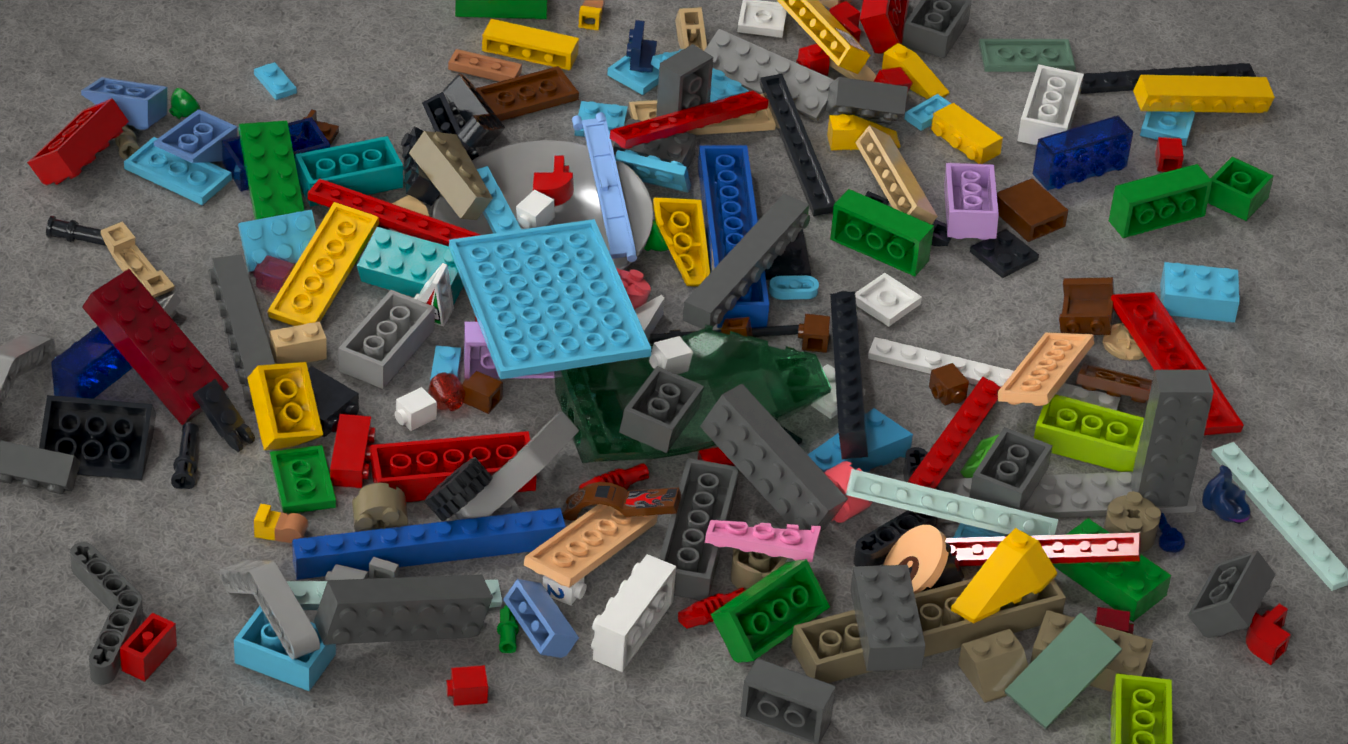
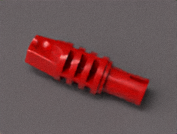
M644 463L625 470L617 468L614 471L601 474V476H595L579 485V490L588 484L596 482L613 483L627 490L633 483L648 479L649 471Z
M742 587L725 595L717 593L701 601L694 602V604L678 612V621L686 629L711 623L714 621L711 616L713 612L745 590Z

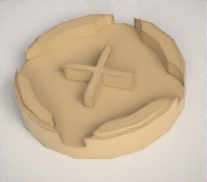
M1123 323L1112 325L1111 335L1103 336L1102 343L1104 348L1111 355L1129 361L1145 357L1127 328L1122 326Z

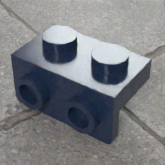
M636 20L634 29L629 31L626 57H631L630 70L653 72L654 66L651 65L652 57L656 54L657 41L644 40L645 21Z

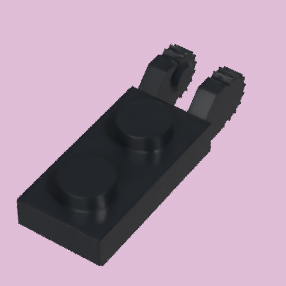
M216 379L193 393V397L221 438L225 439L232 449L237 452L243 449V443L240 441V438L232 432L234 429L245 442L251 444L255 441V435L248 425L244 424L245 421Z

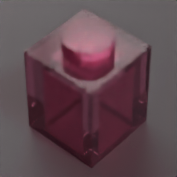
M267 255L261 264H257L254 270L256 287L278 294L293 270L294 263Z

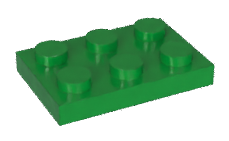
M322 445L270 452V462L282 513L292 514L336 508V498Z

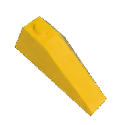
M654 197L655 221L686 286L698 287L710 274L702 202L696 199Z
M1015 528L993 551L951 606V611L974 624L999 612L1000 607L1013 602L1016 604L1022 601V597L1029 593L1035 595L1041 592L1057 576V571L1039 541Z

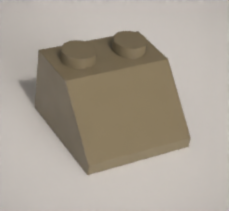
M1007 629L963 643L961 645L958 665L983 701L987 703L1007 696L1005 689L1028 667L1024 647L1011 629Z

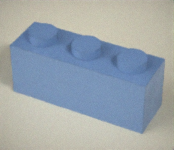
M521 579L515 581L503 600L540 655L559 658L567 656L579 637L542 583Z

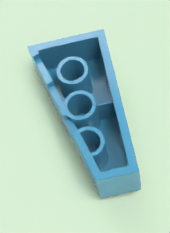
M873 408L865 414L868 457L842 460L839 433L810 452L808 456L823 472L843 461L853 463L849 466L855 470L860 468L863 472H869L870 469L880 465H887L894 459L904 458L906 451L911 448L913 434Z

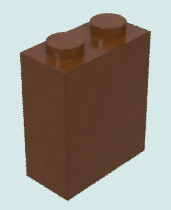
M1033 178L997 192L998 216L1027 242L1066 227L1068 209Z

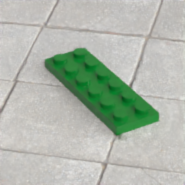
M272 121L239 124L238 131L254 219L258 220L304 211L288 122Z

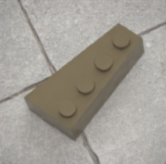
M424 131L409 154L461 219L477 220L493 198L456 134L438 131Z

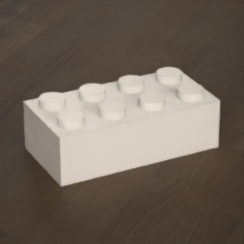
M1038 64L1021 117L1017 141L1063 151L1079 101L1084 74Z
M648 554L641 563L637 562L629 579L623 580L615 598L611 597L603 614L597 615L593 622L592 630L595 631L591 644L593 660L620 672L624 671L673 603L676 575L675 565Z

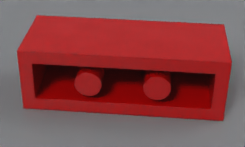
M339 415L330 466L332 486L362 488L363 480L369 479L370 464H366V462L371 461V445L369 444L375 443L376 427H371V416Z

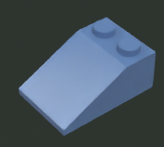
M101 77L81 90V95L94 104H99L113 98L129 121L126 125H132L136 129H148L167 115V87Z
M198 109L155 140L154 146L191 163L223 161L237 151V126Z

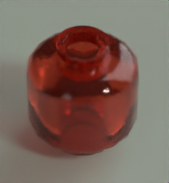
M442 372L431 379L428 388V394L437 401V408L439 410L449 409L450 411H455L463 405L466 392L458 377L452 373Z

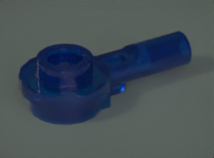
M1161 513L1158 527L1162 535L1158 541L1159 547L1170 553L1182 551L1185 547L1183 534L1177 528H1171L1164 513Z

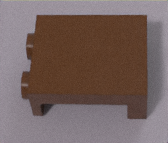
M1113 277L1064 278L1062 314L1059 315L1060 332L1111 335L1114 311L1111 296L1115 294Z

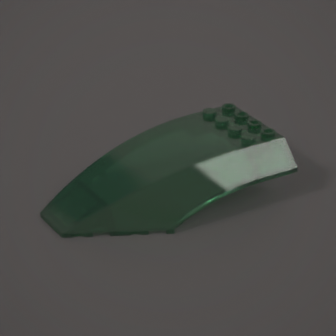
M705 324V328L681 337L693 351L688 372L677 374L704 386L699 410L670 450L665 453L619 433L624 409L654 371L649 363L650 357L554 371L555 394L563 413L579 430L573 437V441L582 463L659 459L716 447L717 445L700 426L721 395L740 384H743L777 422L815 403L829 394L832 388L816 354L797 351L787 346L785 350L768 346L769 341L751 336H742L732 331L728 335L714 331L713 326Z

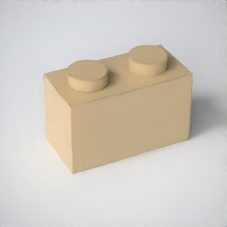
M320 322L270 331V349L275 364L308 363L327 359L326 336Z

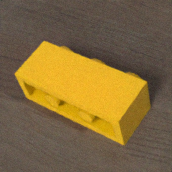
M951 103L933 113L931 130L934 134L948 141L953 148L962 151L968 159L974 160L978 164H983L1000 155L1003 137L955 103Z

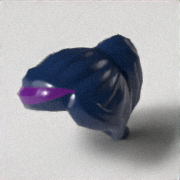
M1221 465L1219 468L1220 473L1208 482L1203 491L1202 504L1204 508L1214 511L1222 520L1241 524L1249 520L1251 516L1249 504L1245 500L1246 491L1240 490L1238 486L1232 483L1231 470L1227 466Z

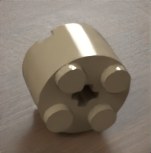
M386 483L370 484L360 489L359 495L352 500L355 532L408 526L406 496L398 487L395 490L389 488V484Z
M1135 491L1128 492L1127 495L1115 498L1108 505L1104 529L1109 533H1140L1141 553L1154 545L1161 511L1151 501L1143 498L1140 493Z
M733 548L731 582L738 589L743 587L744 590H747L784 565L787 558L781 556L771 557L764 553L744 552Z

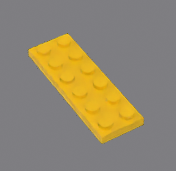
M334 202L267 311L268 317L292 326L321 322L379 225V217Z

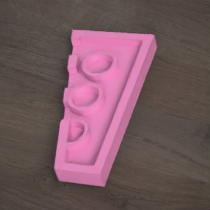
M710 520L705 543L713 544L716 547L737 548L744 552L764 553L771 557L781 556L792 558L795 561L807 559L808 562H812L821 526H811V530H799L798 525L787 524L786 529L771 527V523H760L754 527H748L746 522Z

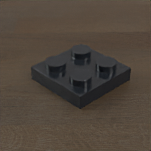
M1007 229L998 232L996 239L982 240L970 247V253L1001 278L1036 262L1039 258L1037 252Z

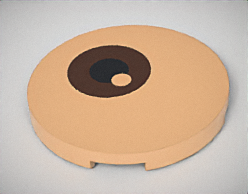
M920 525L912 528L902 535L891 548L883 566L908 565L914 594L923 591L926 587L931 588L941 576L947 563L949 552L946 551V536L931 525Z

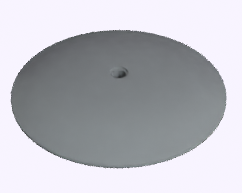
M556 140L528 141L492 150L472 160L476 169L489 167L517 220L516 206L533 191L534 172H554V157L556 155H564L565 165H569L570 172H573L574 193L566 203L554 207L555 218L546 226L595 219L607 249L610 250L587 145ZM616 160L636 255L638 256L645 247L652 229V202L639 176L625 163ZM441 193L437 197L432 218L481 235L493 234L483 213L477 220L461 219ZM627 257L612 259L615 267L620 270H624L632 263L627 260Z

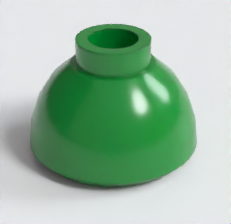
M176 88L173 91L170 100L171 108L169 109L171 115L180 119L181 117H189L198 109L201 110L200 104L186 90Z
M653 219L650 236L644 249L657 252L667 251L669 248L655 219Z

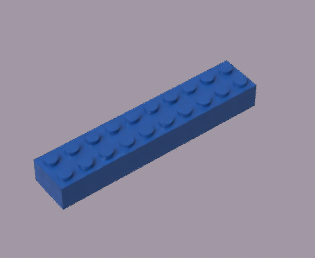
M747 145L699 146L698 174L710 273L758 222ZM765 271L761 274L758 282H754L749 287L747 294L737 300L735 307L732 310H728L721 323L717 324V328H722L725 319L750 317L751 327H767L769 299Z

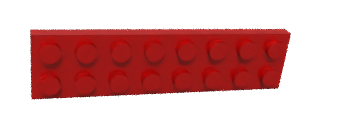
M1155 292L1112 294L1113 309L1154 371L1207 370ZM1209 374L1214 393L1204 435L1240 433L1244 426L1243 422Z

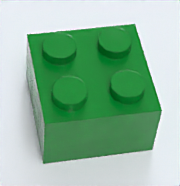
M1231 157L1210 178L1212 185L1208 204L1247 221L1269 198L1274 175Z

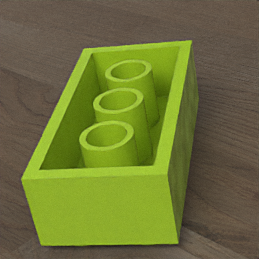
M1055 394L1048 404L1043 405L1035 427L1034 439L1053 445L1051 452L1053 454L1120 472H1133L1144 418Z
M1116 674L1111 694V744H1173L1172 680Z

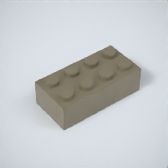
M1049 610L1046 611L1033 646L1030 664L1075 619L1074 617ZM1093 623L1120 646L1122 652L1089 686L1112 692L1116 674L1144 677L1153 640Z

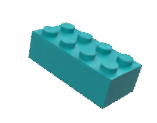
M388 136L295 154L299 185L310 207L321 205L308 200V191L319 179L366 195L403 188V164Z
M377 227L357 264L362 282L411 297L420 294L424 285L442 263L448 266L453 305L464 286L449 246Z

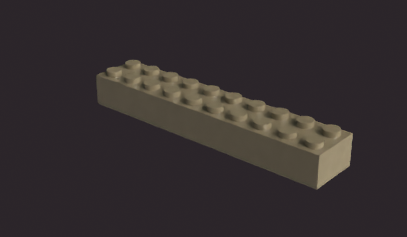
M972 579L914 594L925 641L924 657L960 648L963 643L1007 629H1011L1013 633L1041 626L1047 610L1063 614L1066 600L1065 595L1053 579L1041 592L1035 595L1029 593L1022 597V601L1016 604L1013 602L1000 607L999 612L973 624L951 611V606ZM854 610L794 626L791 649L808 677L831 683L872 672L866 671Z

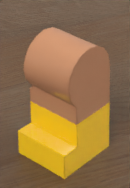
M605 0L584 1L579 10V28L599 30ZM593 18L595 19V24H586L584 20Z
M260 504L254 518V537L292 543V539L304 538L309 523L301 514L292 513L288 515L287 513L271 511V505Z

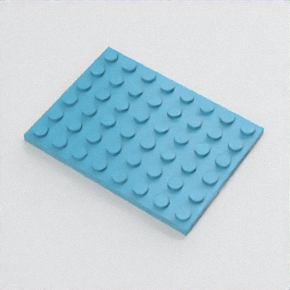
M595 219L449 240L450 252L500 379L651 356V346Z

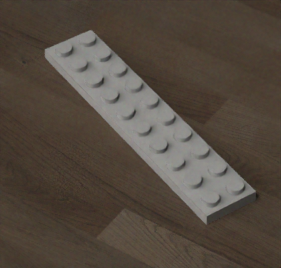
M1133 472L1044 475L1022 511L1051 518L1106 516L1108 505L1112 500L1132 492L1130 483ZM972 478L942 479L936 490L969 497ZM1191 490L1187 506L1156 507L1160 509L1161 513L1196 512L1197 506ZM937 517V522H954Z

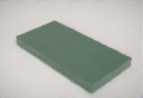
M979 39V48L985 72H1036L1038 64L1075 72L1076 69L1069 39Z
M1080 612L1005 689V694L1037 723L1047 729L1122 652V648Z

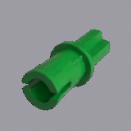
M505 605L500 610V623L497 626V632L500 635L499 650L502 653H514L517 648L516 635L519 632V626L516 623L515 616L508 606Z

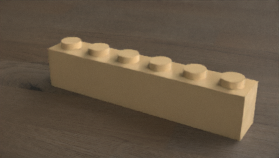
M869 125L855 143L892 208L932 225L938 216L891 136Z

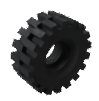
M473 457L440 483L426 497L424 502L441 521H445L475 498L490 483L493 477L478 459Z

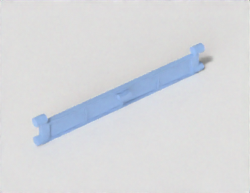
M599 112L596 114L595 119L581 120V117L576 115L572 118L573 128L577 131L584 130L610 249L608 251L612 259L627 257L629 262H634L637 260L636 249L611 139H609L610 134L605 114Z

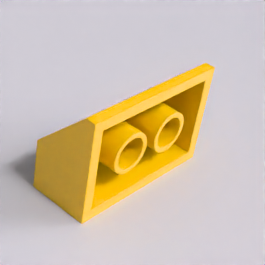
M306 362L258 365L247 377L264 450L294 447L323 435Z

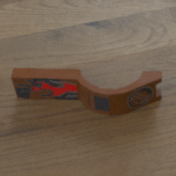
M596 482L588 484L569 496L566 500V510L562 512L565 520H577L578 513L582 508L594 504L610 506L618 510L624 517L677 514L682 495L679 487L627 491L625 488L613 483Z

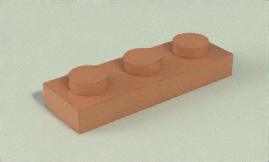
M456 49L448 62V70L501 82L519 77L522 72V64Z

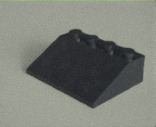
M47 395L39 448L74 455L80 461L77 475L142 480L153 439L156 412L153 404Z

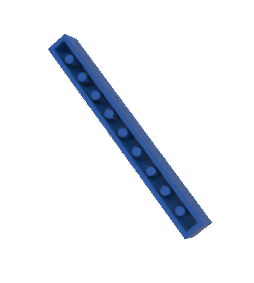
M561 508L292 539L293 564L296 579L299 580L324 577L328 571L332 572L336 564L369 571V563L373 557L398 564L399 567L532 552L566 528Z

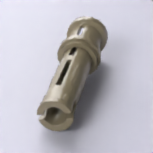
M125 125L122 128L123 133L115 138L116 145L119 147V155L124 160L140 149L136 142V135L130 130L129 125Z

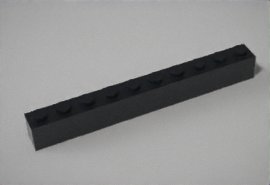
M839 291L830 294L838 431L841 457L844 460L868 457L856 295L855 291Z

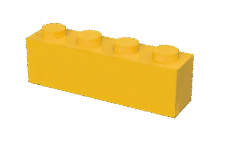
M495 19L490 20L482 34V51L552 67L559 66L565 70H571L578 56L579 38Z

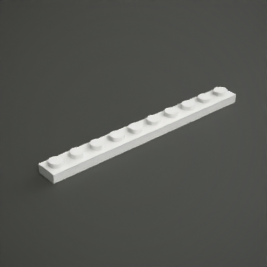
M877 337L874 338L868 353V359L931 374L933 369L953 363L969 383L977 385L983 376L1002 387L1014 372L1010 369ZM1066 383L1056 393L1060 396L1113 410L1118 409L1121 398L1099 391H1089Z

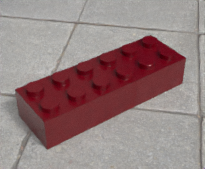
M127 269L93 291L83 304L82 308L181 425H184L203 412L193 397V393L214 379L217 380L224 392L228 390V384L130 269Z

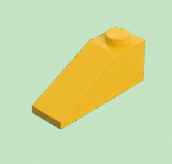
M899 43L884 52L882 69L901 67L913 82L910 90L926 99L936 94L944 98L949 94L948 89L917 53Z
M829 115L827 137L831 150H859L855 142L869 125L890 135L897 148L901 146L897 131L855 115Z

